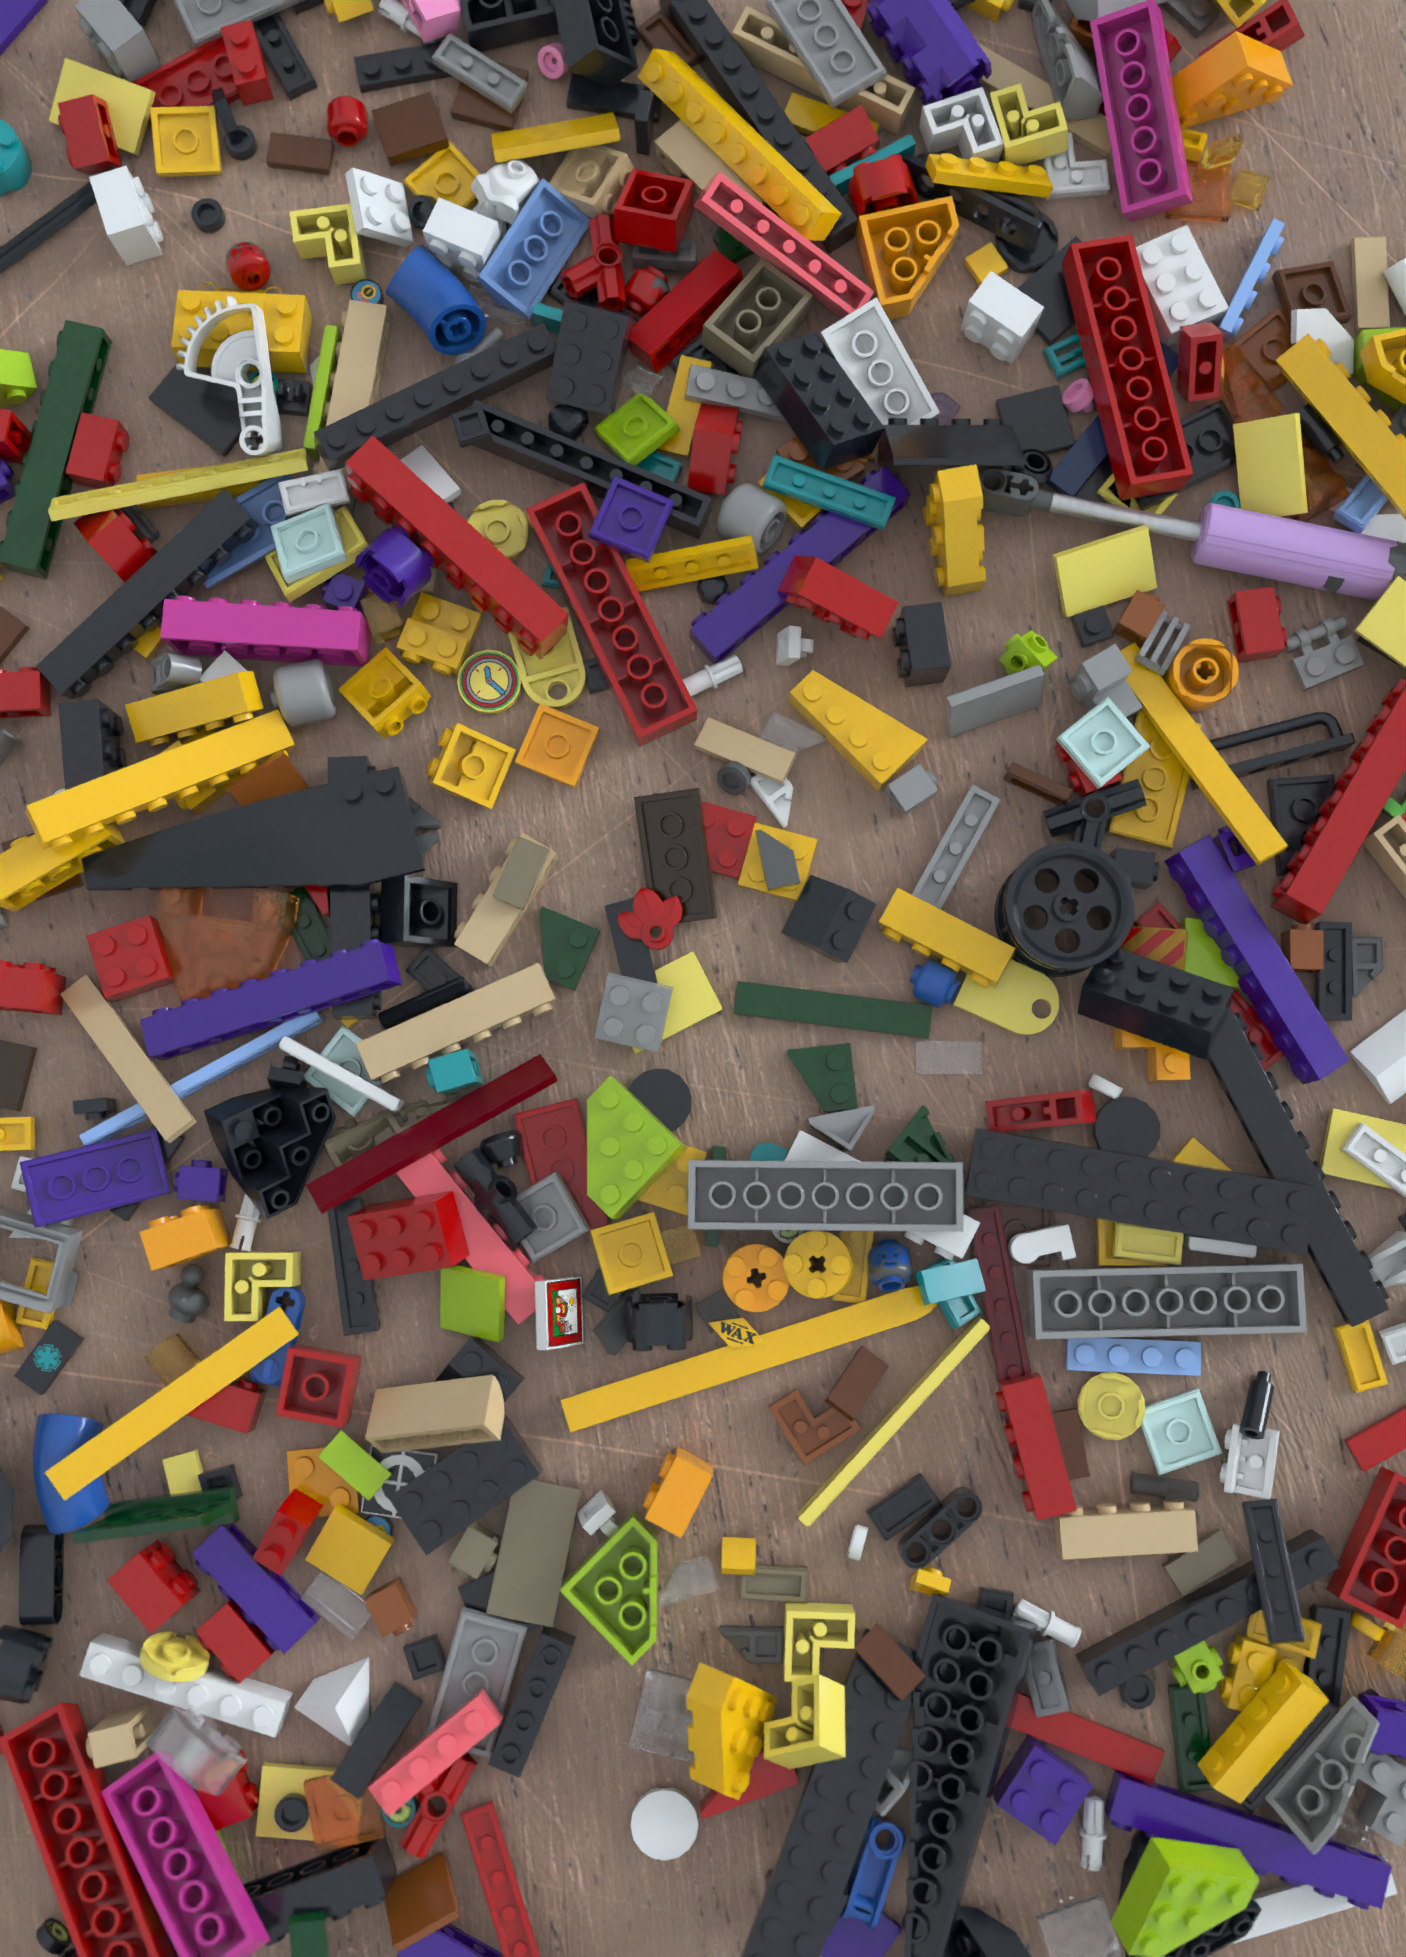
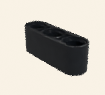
M958 1487L949 1493L940 1504L928 1512L899 1540L898 1550L904 1563L910 1568L922 1569L935 1559L981 1516L983 1508L979 1497L970 1488ZM963 1497H970L973 1499L971 1510L966 1513L958 1512L957 1503ZM938 1520L948 1522V1529L942 1535H935L931 1530L932 1525ZM912 1543L923 1545V1552L916 1558L906 1555V1550Z
M46 1524L25 1525L21 1532L19 1569V1620L21 1625H58L62 1617L64 1533H49Z

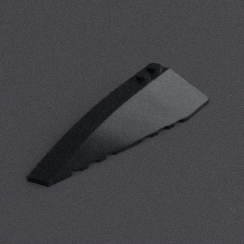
M398 766L215 813L81 858L86 887L89 891L132 890L133 888L163 890V888L181 887L182 889H197V887L245 889L268 888L269 886L299 888V886L317 885L318 887H333V885L362 887L426 871L405 780Z
M937 1593L932 1595L914 1663L926 1676L915 1687V1691H913V1760L910 1773L909 1874L906 1887L908 1904L905 1916L904 1957L945 1956L995 1786L1038 1628L1037 1624L1013 1615Z

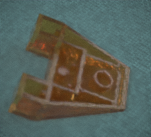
M167 887L163 888V890H158L155 911L180 1002L191 998H201L202 1000L211 997L210 993L218 989L229 988L233 990L239 988L240 983L245 980L269 978L270 973L275 971L295 930L299 898L289 893L255 889L251 922L202 916L205 887H197V889Z

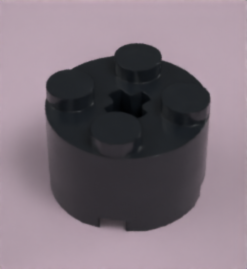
M678 1293L640 1294L641 1301L633 1302V1296L625 1299L626 1341L632 1343L634 1351H650L656 1345H666L667 1350H684L687 1348V1342L693 1339L692 1296L686 1295L684 1301L678 1300Z
M4 1624L0 1629V1640H2L0 1645V1700L18 1704H29L33 1693L37 1692L40 1687L44 1671L38 1669L43 1658L46 1659L49 1654L53 1638L47 1637L45 1633Z

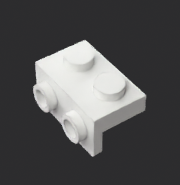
M1235 1423L1232 1429H1227L1225 1436V1449L1229 1450L1228 1463L1223 1462L1220 1472V1483L1225 1484L1224 1492H1236L1258 1498L1271 1499L1280 1431L1266 1428L1264 1438L1256 1440L1243 1436L1239 1432L1241 1423Z

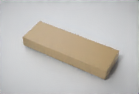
M1354 237L1351 241L1355 333H1360L1362 330L1389 328L1388 282L1383 274V271L1387 269L1386 237Z
M709 717L694 744L695 749L725 762H739L750 772L783 785L796 758V753Z

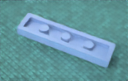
M1273 218L1264 233L1228 306L1229 309L1218 326V329L1223 333V344L1229 335L1235 338L1244 321L1239 315L1242 309L1249 310L1257 295V292L1252 289L1256 281L1259 283L1263 282L1271 266L1266 261L1269 255L1275 257L1284 240L1279 235L1285 223Z
M1118 1337L1065 1339V1369L1074 1371L1201 1376V1342Z

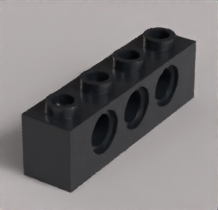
M543 1627L488 1765L520 1778L572 1651L575 1636L554 1627Z

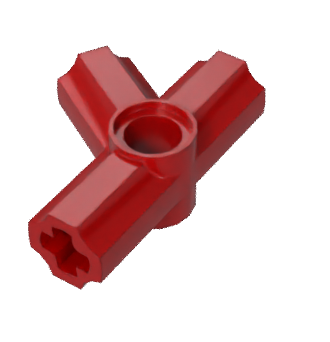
M597 214L588 223L592 255L561 272V281L565 291L571 298L577 299L596 288L598 306L619 311L626 307L621 264L623 253L619 247V241H615L614 218H611L609 214Z
M463 1754L416 1794L421 1805L399 1842L405 1852L414 1857L426 1858L478 1764L470 1754ZM431 1797H442L447 1803V1808L444 1810L435 1809L432 1806Z

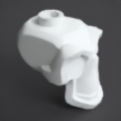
M521 159L501 162L485 174L477 175L473 180L471 189L477 197L478 204L472 211L497 221L501 238H503L507 232V222L510 225L513 223L538 185L539 178L529 164Z

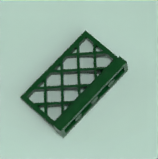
M235 1486L110 1502L105 1510V1518L72 1533L73 1544L235 1523L239 1520Z

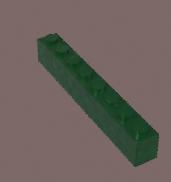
M65 320L63 330L58 333V349L55 359L49 365L48 385L46 390H43L41 393V410L38 420H35L32 425V442L30 449L24 454L22 478L16 483L15 503L13 510H10L7 515L5 539L0 542V563L11 572L47 580L63 519L51 521L48 509L53 498L70 495L73 481L66 474V469L81 412L93 413L112 345L111 339L103 328Z

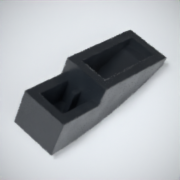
M395 1682L348 1750L330 1780L357 1799L364 1796L423 1700Z

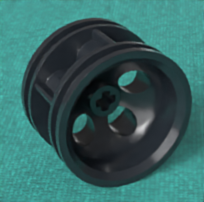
M1080 842L1054 843L1040 848L1028 856L1002 884L994 906L996 933L999 940L1015 948L1012 957L1014 961L1047 977L1075 975L1111 956L1125 941L1134 919V894L1130 881L1122 867L1104 851ZM1046 872L1053 875L1057 881L1055 891L1050 893L1040 891L1035 885L1036 874ZM1076 873H1082L1094 883V889L1091 893H1083L1076 888L1074 884ZM1069 903L1072 906V910L1063 914L1059 908ZM1039 908L1045 913L1046 922L1041 929L1033 930L1025 925L1023 914L1026 909ZM1091 908H1098L1105 914L1106 925L1103 930H1095L1089 926L1087 913ZM1070 930L1074 933L1076 947L1072 953H1064L1057 948L1055 937L1059 931Z

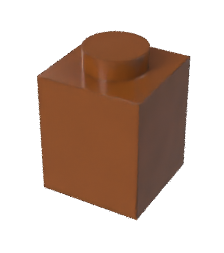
M1137 590L1128 602L1113 632L1131 643L1135 642L1140 647L1148 638L1166 605L1160 603L1159 598L1154 594Z
M1294 924L1292 929L1281 933V951L1294 972L1315 973L1324 970L1323 930H1312V925Z
M400 1576L370 1592L364 1599L382 1637L391 1632L394 1636L404 1633L413 1626L411 1621L418 1614Z

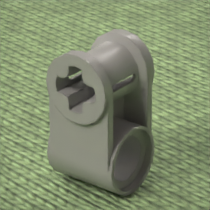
M164 653L162 656L152 659L151 666L154 667L155 685L151 687L152 694L160 695L198 684L202 675L200 659L198 657Z

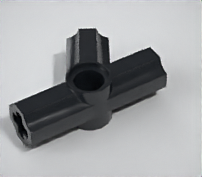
M1135 779L1043 811L1051 838L1075 830L1073 842L1089 844L1101 850L1107 819L1147 806L1139 780ZM1095 799L1102 803L1103 813L1100 817L1093 818L1087 814L1085 807L1089 800Z

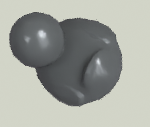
M197 1264L185 1266L180 1271L182 1283L173 1286L169 1291L168 1299L171 1305L169 1315L174 1320L182 1323H193L196 1316L203 1313L210 1305L207 1295L196 1287L204 1279V1271Z

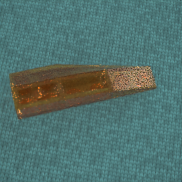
M1223 343L1221 383L1235 424L1290 414L1260 375L1247 362L1243 350L1236 344ZM1301 433L1308 513L1289 515L1292 520L1307 522L1345 500L1349 496V492L1345 488L1347 483L1343 476L1336 471L1334 472L1329 465V457L1323 459Z

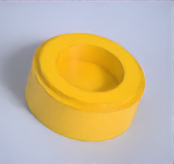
M1356 1611L1351 1615L1350 1624L1375 1641L1381 1640L1385 1633L1384 1629Z

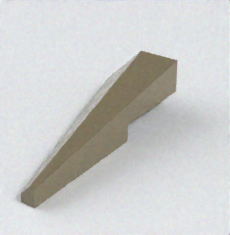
M456 1093L446 1095V1100L428 1104L426 1100L404 1105L397 1112L390 1109L377 1112V1117L357 1122L354 1118L345 1120V1126L331 1129L324 1148L335 1169L464 1096L458 1097Z

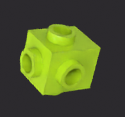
M1031 630L1023 636H1020L1018 633L1015 634L1003 646L1007 651L998 660L1004 665L1005 671L1011 675L1036 665H1040L1043 672H1045L1058 657L1048 648L1046 640Z
M1205 1641L1172 1657L1175 1665L1170 1667L1176 1681L1180 1687L1186 1685L1193 1694L1197 1692L1206 1693L1213 1690L1217 1686V1682L1224 1678L1219 1669V1666L1223 1665L1219 1654L1213 1645L1208 1647Z

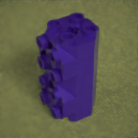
M868 0L869 5L866 7V10L871 18L869 24L878 39L884 37L888 43L886 49L891 59L896 64L900 61L906 69L903 74L909 85L917 86L923 94L920 99L924 106L980 88L982 86L979 80L984 75L988 79L992 74L991 61L948 0Z

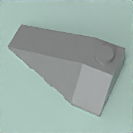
M1036 0L1031 19L1054 102L1060 101L1066 121L1096 117L1101 103L1104 102L1096 67L1050 1Z
M1354 1696L1350 1697L1265 1797L1267 1802L1308 1850L1315 1855L1340 1825L1380 1724Z

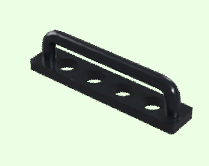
M906 153L903 156L902 160L909 168L917 194L928 200L951 196L949 189H953L961 196V201L953 199L957 215L1028 252H1032L1036 247L1044 220L1043 213L1037 206L1013 193L934 183V187H929L924 183L922 175L930 177L925 164L928 155L934 153H922L917 157ZM976 204H983L988 209L989 215L981 214ZM1004 218L1011 219L1015 223L1016 229L1008 228L1004 223Z
M1315 712L1209 740L1214 748L1220 751L1316 725H1324L1327 728L1330 739L1228 765L1237 778L1344 751L1356 742L1353 733L1343 735L1338 720L1332 714L1326 712ZM1192 778L1190 780L1192 789H1199V786Z

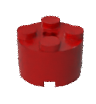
M893 154L886 159L872 163L862 162L854 167V176L849 181L848 193L857 219L861 215L919 203L909 168L899 154Z

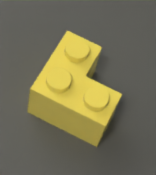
M1021 83L990 93V108L1004 143L1001 152L1004 161L1020 166L1068 151V127L1060 101L1029 111Z
M351 203L289 211L293 243L301 260L327 256L329 270L336 285L357 283L360 280L367 279L362 237L355 230Z
M235 1251L225 1253L224 1321H259L267 1313L268 1287H293L301 1285V1251Z
M785 1602L784 1682H792L818 1675L820 1648L854 1649L855 1611L852 1604Z
M820 1674L792 1681V1716L764 1723V1759L785 1768L794 1769L844 1758V1686Z

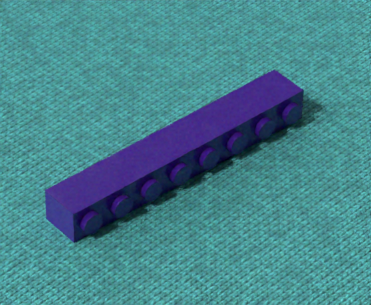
M886 466L878 472L875 470L870 471L860 482L862 486L896 498L888 521L908 504L909 491ZM826 510L821 512L813 520V526L805 533L801 530L789 540V546L784 551L772 553L765 560V567L757 573L752 571L747 574L739 583L741 587L734 593L726 592L715 603L717 607L710 613L706 614V612L698 615L691 623V640L713 664L722 661L789 605L785 601L787 596L779 592L778 589L794 555L817 557L834 567L878 529L832 512L828 513Z
M1208 834L1166 859L1164 862L1168 866L1170 876L1181 887L1188 905L1195 910L1202 921L1206 934L1213 938L1220 948L1221 958L1224 963L1232 967L1239 977L1238 985L1240 989L1251 1000L1258 1018L1265 1023L1272 1034L1274 1044L1283 1052L1290 1063L1294 1076L1304 1085L1323 1079L1348 1062L1349 1059L1210 835Z
M379 939L367 940L360 943V948L352 951H349V949L337 950L329 954L330 958L321 961L319 959L306 960L299 964L300 968L291 971L289 969L276 970L270 973L269 978L263 980H245L240 983L239 988L233 990L229 988L218 989L210 993L211 997L202 1000L201 998H191L182 1001V1006L174 1009L170 1007L156 1009L152 1011L153 1016L141 1019L148 1058L168 1060L402 985L393 946L382 943Z
M1114 1770L1105 1804V1813L1109 1820H1112L1111 1824L1129 1832L1132 1831V1828L1145 1831V1836L1150 1839L1151 1837L1167 1838L1170 1840L1239 1849L1255 1874L1266 1876L1267 1872L1279 1875L1281 1881L1295 1887H1300L1301 1883L1313 1886V1890L1316 1893L1328 1898H1334L1335 1894L1348 1898L1347 1901L1356 1907L1368 1910L1369 1905L1382 1909L1392 1866L1382 1856L1330 1839L1315 1855L1308 1850L1287 1825L1251 1815L1250 1813L1189 1793H1181L1180 1790L1155 1782L1151 1784Z

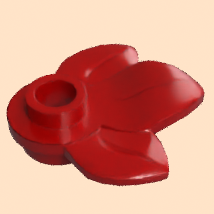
M644 887L639 889L633 902L634 911L618 914V924L624 934L630 939L642 940L652 950L665 949L673 940V928L682 918L681 903L677 896L670 897L662 902L654 891ZM655 928L662 929V934L658 938H652L651 936Z

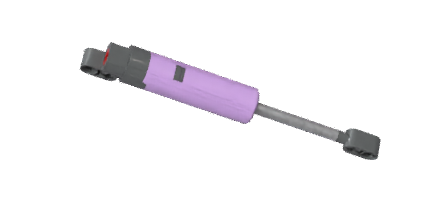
M988 468L979 475L983 495V510L1022 517L1034 508L1131 529L1145 525L1150 533L1192 541L1191 557L1193 563L1374 601L1381 597L1395 577L1399 576L1406 581V543L1214 503H1208L1203 508L1198 522L1040 490L1037 481L1026 474Z

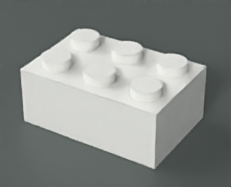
M1187 225L1136 247L1159 340L1163 344L1170 347L1179 343L1180 326L1212 322L1215 326L1220 324L1229 307Z

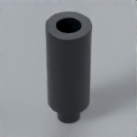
M1310 404L1301 407L1296 413H1300L1302 435L1323 459L1329 457L1334 464L1341 461L1345 454L1339 448L1342 444L1340 439Z
M1259 1371L1257 1378L1249 1383L1239 1429L1243 1436L1256 1440L1263 1439L1265 1436L1274 1393V1386L1270 1383L1271 1374L1265 1371Z

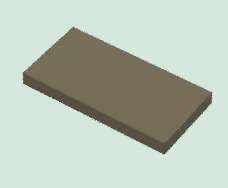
M533 1479L511 1495L486 1614L553 1628L581 1489Z

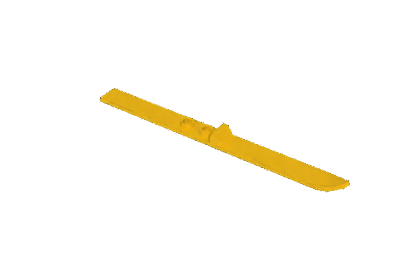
M919 1286L903 1288L764 1334H759L767 1343L765 1345L731 1349L727 1345L561 1399L560 1401L571 1433L915 1321L929 1314L938 1303L924 1306Z

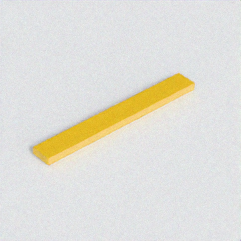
M1134 642L1120 650L1133 671L1126 681L1143 707L1141 710L1258 866L1284 851L1288 846L1162 677L1134 660L1140 650L1138 645Z
M279 1306L48 1469L45 1474L65 1501L299 1335V1332Z

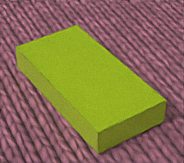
M342 1430L336 1434L318 1455L324 1463L368 1501L391 1476V1473Z

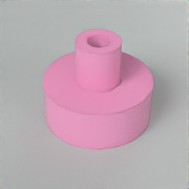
M556 42L542 47L538 53L539 68L549 79H557L569 71L565 62L563 45Z
M1085 378L1078 379L1065 390L1062 395V402L1071 412L1083 410L1085 413H1088L1094 408L1095 404L1092 401L1094 394L1091 383Z

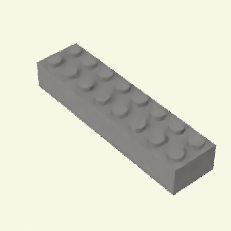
M688 1160V1229L963 1232V1162Z
M1299 1263L1026 1269L1029 1336L1034 1339L1307 1333L1303 1264Z

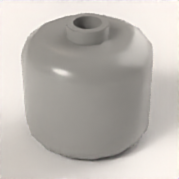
M752 483L740 484L721 504L717 521L718 533L725 540L752 536L757 555H762L773 546L780 536L785 525L787 508L779 498Z
M314 658L280 666L273 674L274 690L270 691V696L274 709H280L283 719L290 726L298 727L328 720L335 716L337 706L334 689L328 670L321 659Z

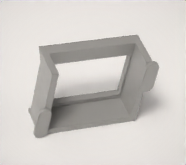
M0 1206L1 1228L59 1244L47 1294L0 1281V1300L48 1314L63 1306L71 1305L79 1279L78 1273L73 1271L83 1230L60 1223L35 1228L32 1215Z

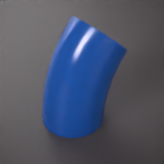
M423 244L418 245L406 257L388 284L386 294L417 323L435 350L452 356L464 354L473 349L482 340L486 331V318L470 292L452 271Z
M40 1414L37 1417L33 1446V1473L40 1510L49 1533L61 1534L78 1529L100 1516L110 1504L103 1475H100L64 1501L45 1474L48 1469L101 1433L103 1424L98 1421L66 1414Z

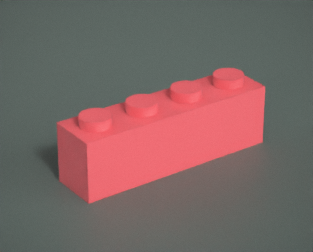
M482 1688L376 1776L368 1787L369 1791L388 1817L391 1816L501 1723L504 1715L484 1688Z

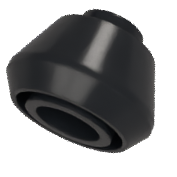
M561 404L556 405L548 415L550 420L548 424L549 430L574 441L581 436L589 423L586 410L566 404L563 406Z
M1022 449L1025 456V466H1012V472L1033 477L1037 481L1038 486L1041 487L1049 481L1054 470L1051 459L1039 449Z
M510 1130L490 1136L480 1142L479 1151L490 1165L497 1164L498 1169L518 1163L516 1157L522 1155V1134L517 1130Z

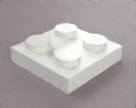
M351 168L346 172L345 176L356 233L405 248L411 245L414 240L403 183L356 168Z

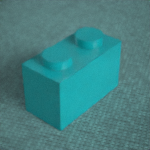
M468 1049L428 1060L430 1068L425 1069L426 1078L430 1088H435L437 1093L447 1095L484 1084L476 1055Z

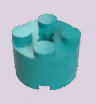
M0 119V196H6L5 192L13 189L18 191L25 186L31 176L32 163L26 147L14 129Z

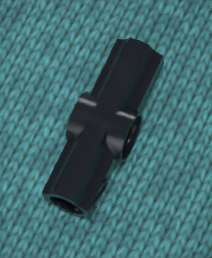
M478 1148L471 1150L454 1164V1168L475 1194L473 1201L476 1209L483 1216L493 1218L514 1246L537 1229V1225L516 1199L518 1192L515 1184L506 1176L498 1175Z

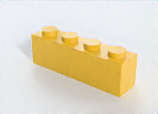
M253 671L233 673L125 705L136 743L149 741L150 746L170 742L169 736L177 734L178 739L198 734L196 730L198 727L205 726L206 731L225 727L224 720L233 718L234 723L253 719L252 712L264 709Z
M898 887L879 920V927L883 929L882 934L888 939L897 943L902 939L912 944L911 950L926 958L931 954L941 959L940 964L954 970L956 973H958L959 969L971 975L970 980L983 988H987L989 985L996 988L1015 952L1013 946Z
M1284 1661L1198 1762V1767L1214 1789L1241 1804L1328 1703V1698L1311 1678Z

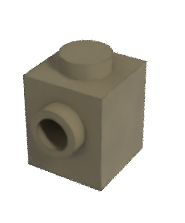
M477 1522L470 1524L448 1561L449 1564L453 1565L452 1570L466 1579H470L471 1576L478 1579L482 1570L489 1573L498 1557L493 1550L501 1536Z

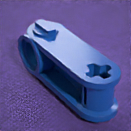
M296 1287L277 1288L270 1297L266 1315L280 1306L299 1332L306 1303L304 1293ZM290 1293V1299L295 1300L294 1306H288L286 1309V1304L281 1303L282 1297H288ZM298 1335L252 1367L250 1380L252 1382L281 1387L288 1348L296 1345Z
M871 1816L846 1884L849 1898L839 1918L845 1920L850 1917L866 1923L867 1928L872 1930L878 1924L898 1857L902 1854L907 1835L904 1834V1828L895 1825L885 1816ZM883 1829L889 1830L890 1836L888 1841L883 1845H876L875 1837L877 1833Z

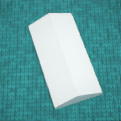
M877 297L820 332L832 355L883 425H888V418H907V425H919L921 418H932L940 413Z
M1406 1008L1348 1051L1388 1105L1406 1093Z

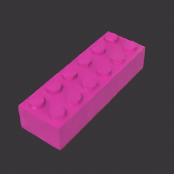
M1147 0L1091 20L1090 24L1122 214L1130 222L1193 203L1162 13L1155 0Z
M176 596L175 600L164 599L160 638L178 655L218 658L226 651L234 659L297 663L318 658L325 665L363 667L370 661L372 629L363 614L358 612V609L349 606H340L338 610H327L324 606L317 604H307L305 608H296L292 604L285 602H274L273 606H265L253 600H241L240 604L228 603L227 600L221 598H209L208 602L196 601V599L189 596Z
M159 1749L101 1791L179 1957H249L270 1941L175 1752Z

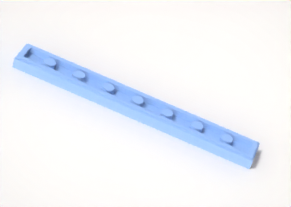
M322 1011L289 1020L170 1086L180 1100L279 1047L278 1045L284 1036L293 1039L323 1023L326 1018ZM139 1103L80 1134L79 1137L84 1146L104 1142L149 1117Z

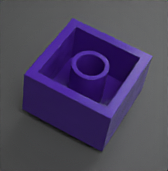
M1027 1735L995 1785L992 1795L997 1806L1053 1845H1056L1093 1786L1084 1772L1030 1735Z

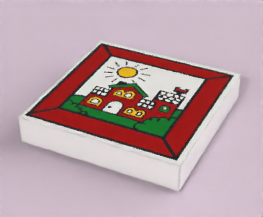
M581 1277L535 1281L537 1350H551L584 1344Z

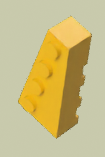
M814 670L789 693L788 702L878 792L924 748L928 740Z

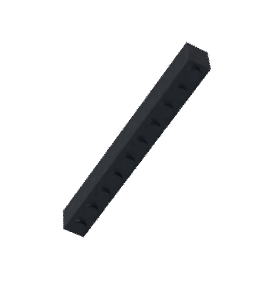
M659 0L660 8L698 56L699 65L720 96L841 213L826 239L820 241L827 252L830 254L854 239L858 222L857 217L707 0Z
M1229 1009L1221 1030L1207 1056V1060L1268 1177L1310 1184L1317 1187L1307 1251L1344 1322L1354 1327L1389 1310L1385 1302L1389 1298L1388 1293L1379 1280L1374 1281L1369 1271L1373 1268V1265L1365 1251H1359L1353 1241L1357 1238L1356 1232L1348 1220H1342L1338 1212L1341 1204L1332 1190L1327 1191L1322 1182V1179L1326 1178L1325 1174L1316 1160L1311 1161L1306 1151L1310 1146L1304 1134L1300 1130L1295 1131L1290 1121L1294 1119V1115L1286 1101L1280 1102L1275 1093V1090L1278 1089L1275 1078L1270 1071L1264 1072L1259 1062L1263 1057L1255 1042L1249 1043L1243 1032L1247 1030L1245 1021L1239 1012L1234 1014L1232 1009Z

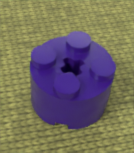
M395 526L392 530L387 529L383 531L355 559L357 569L362 566L366 573L362 579L370 590L388 604L393 600L398 602L397 607H402L431 580L430 567L434 564L430 554L423 549H419L410 540L407 532L399 526Z

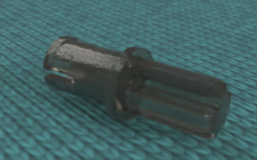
M1136 1472L1131 1473L1130 1494L1160 1497L1161 1501H1165L1166 1498L1191 1502L1198 1501L1200 1487L1196 1481L1168 1478L1167 1474L1154 1476Z

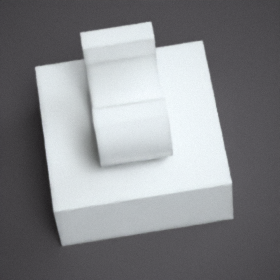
M789 625L777 633L776 665L789 666L798 661L800 657H807V653L812 654L814 640L801 638V627Z
M602 1490L577 1512L581 1526L590 1535L600 1528L609 1537L618 1528L614 1523L615 1518L612 1516L616 1512L610 1498Z

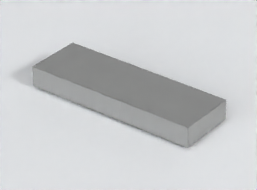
M448 33L432 56L434 65L511 114L529 90V84L451 33Z

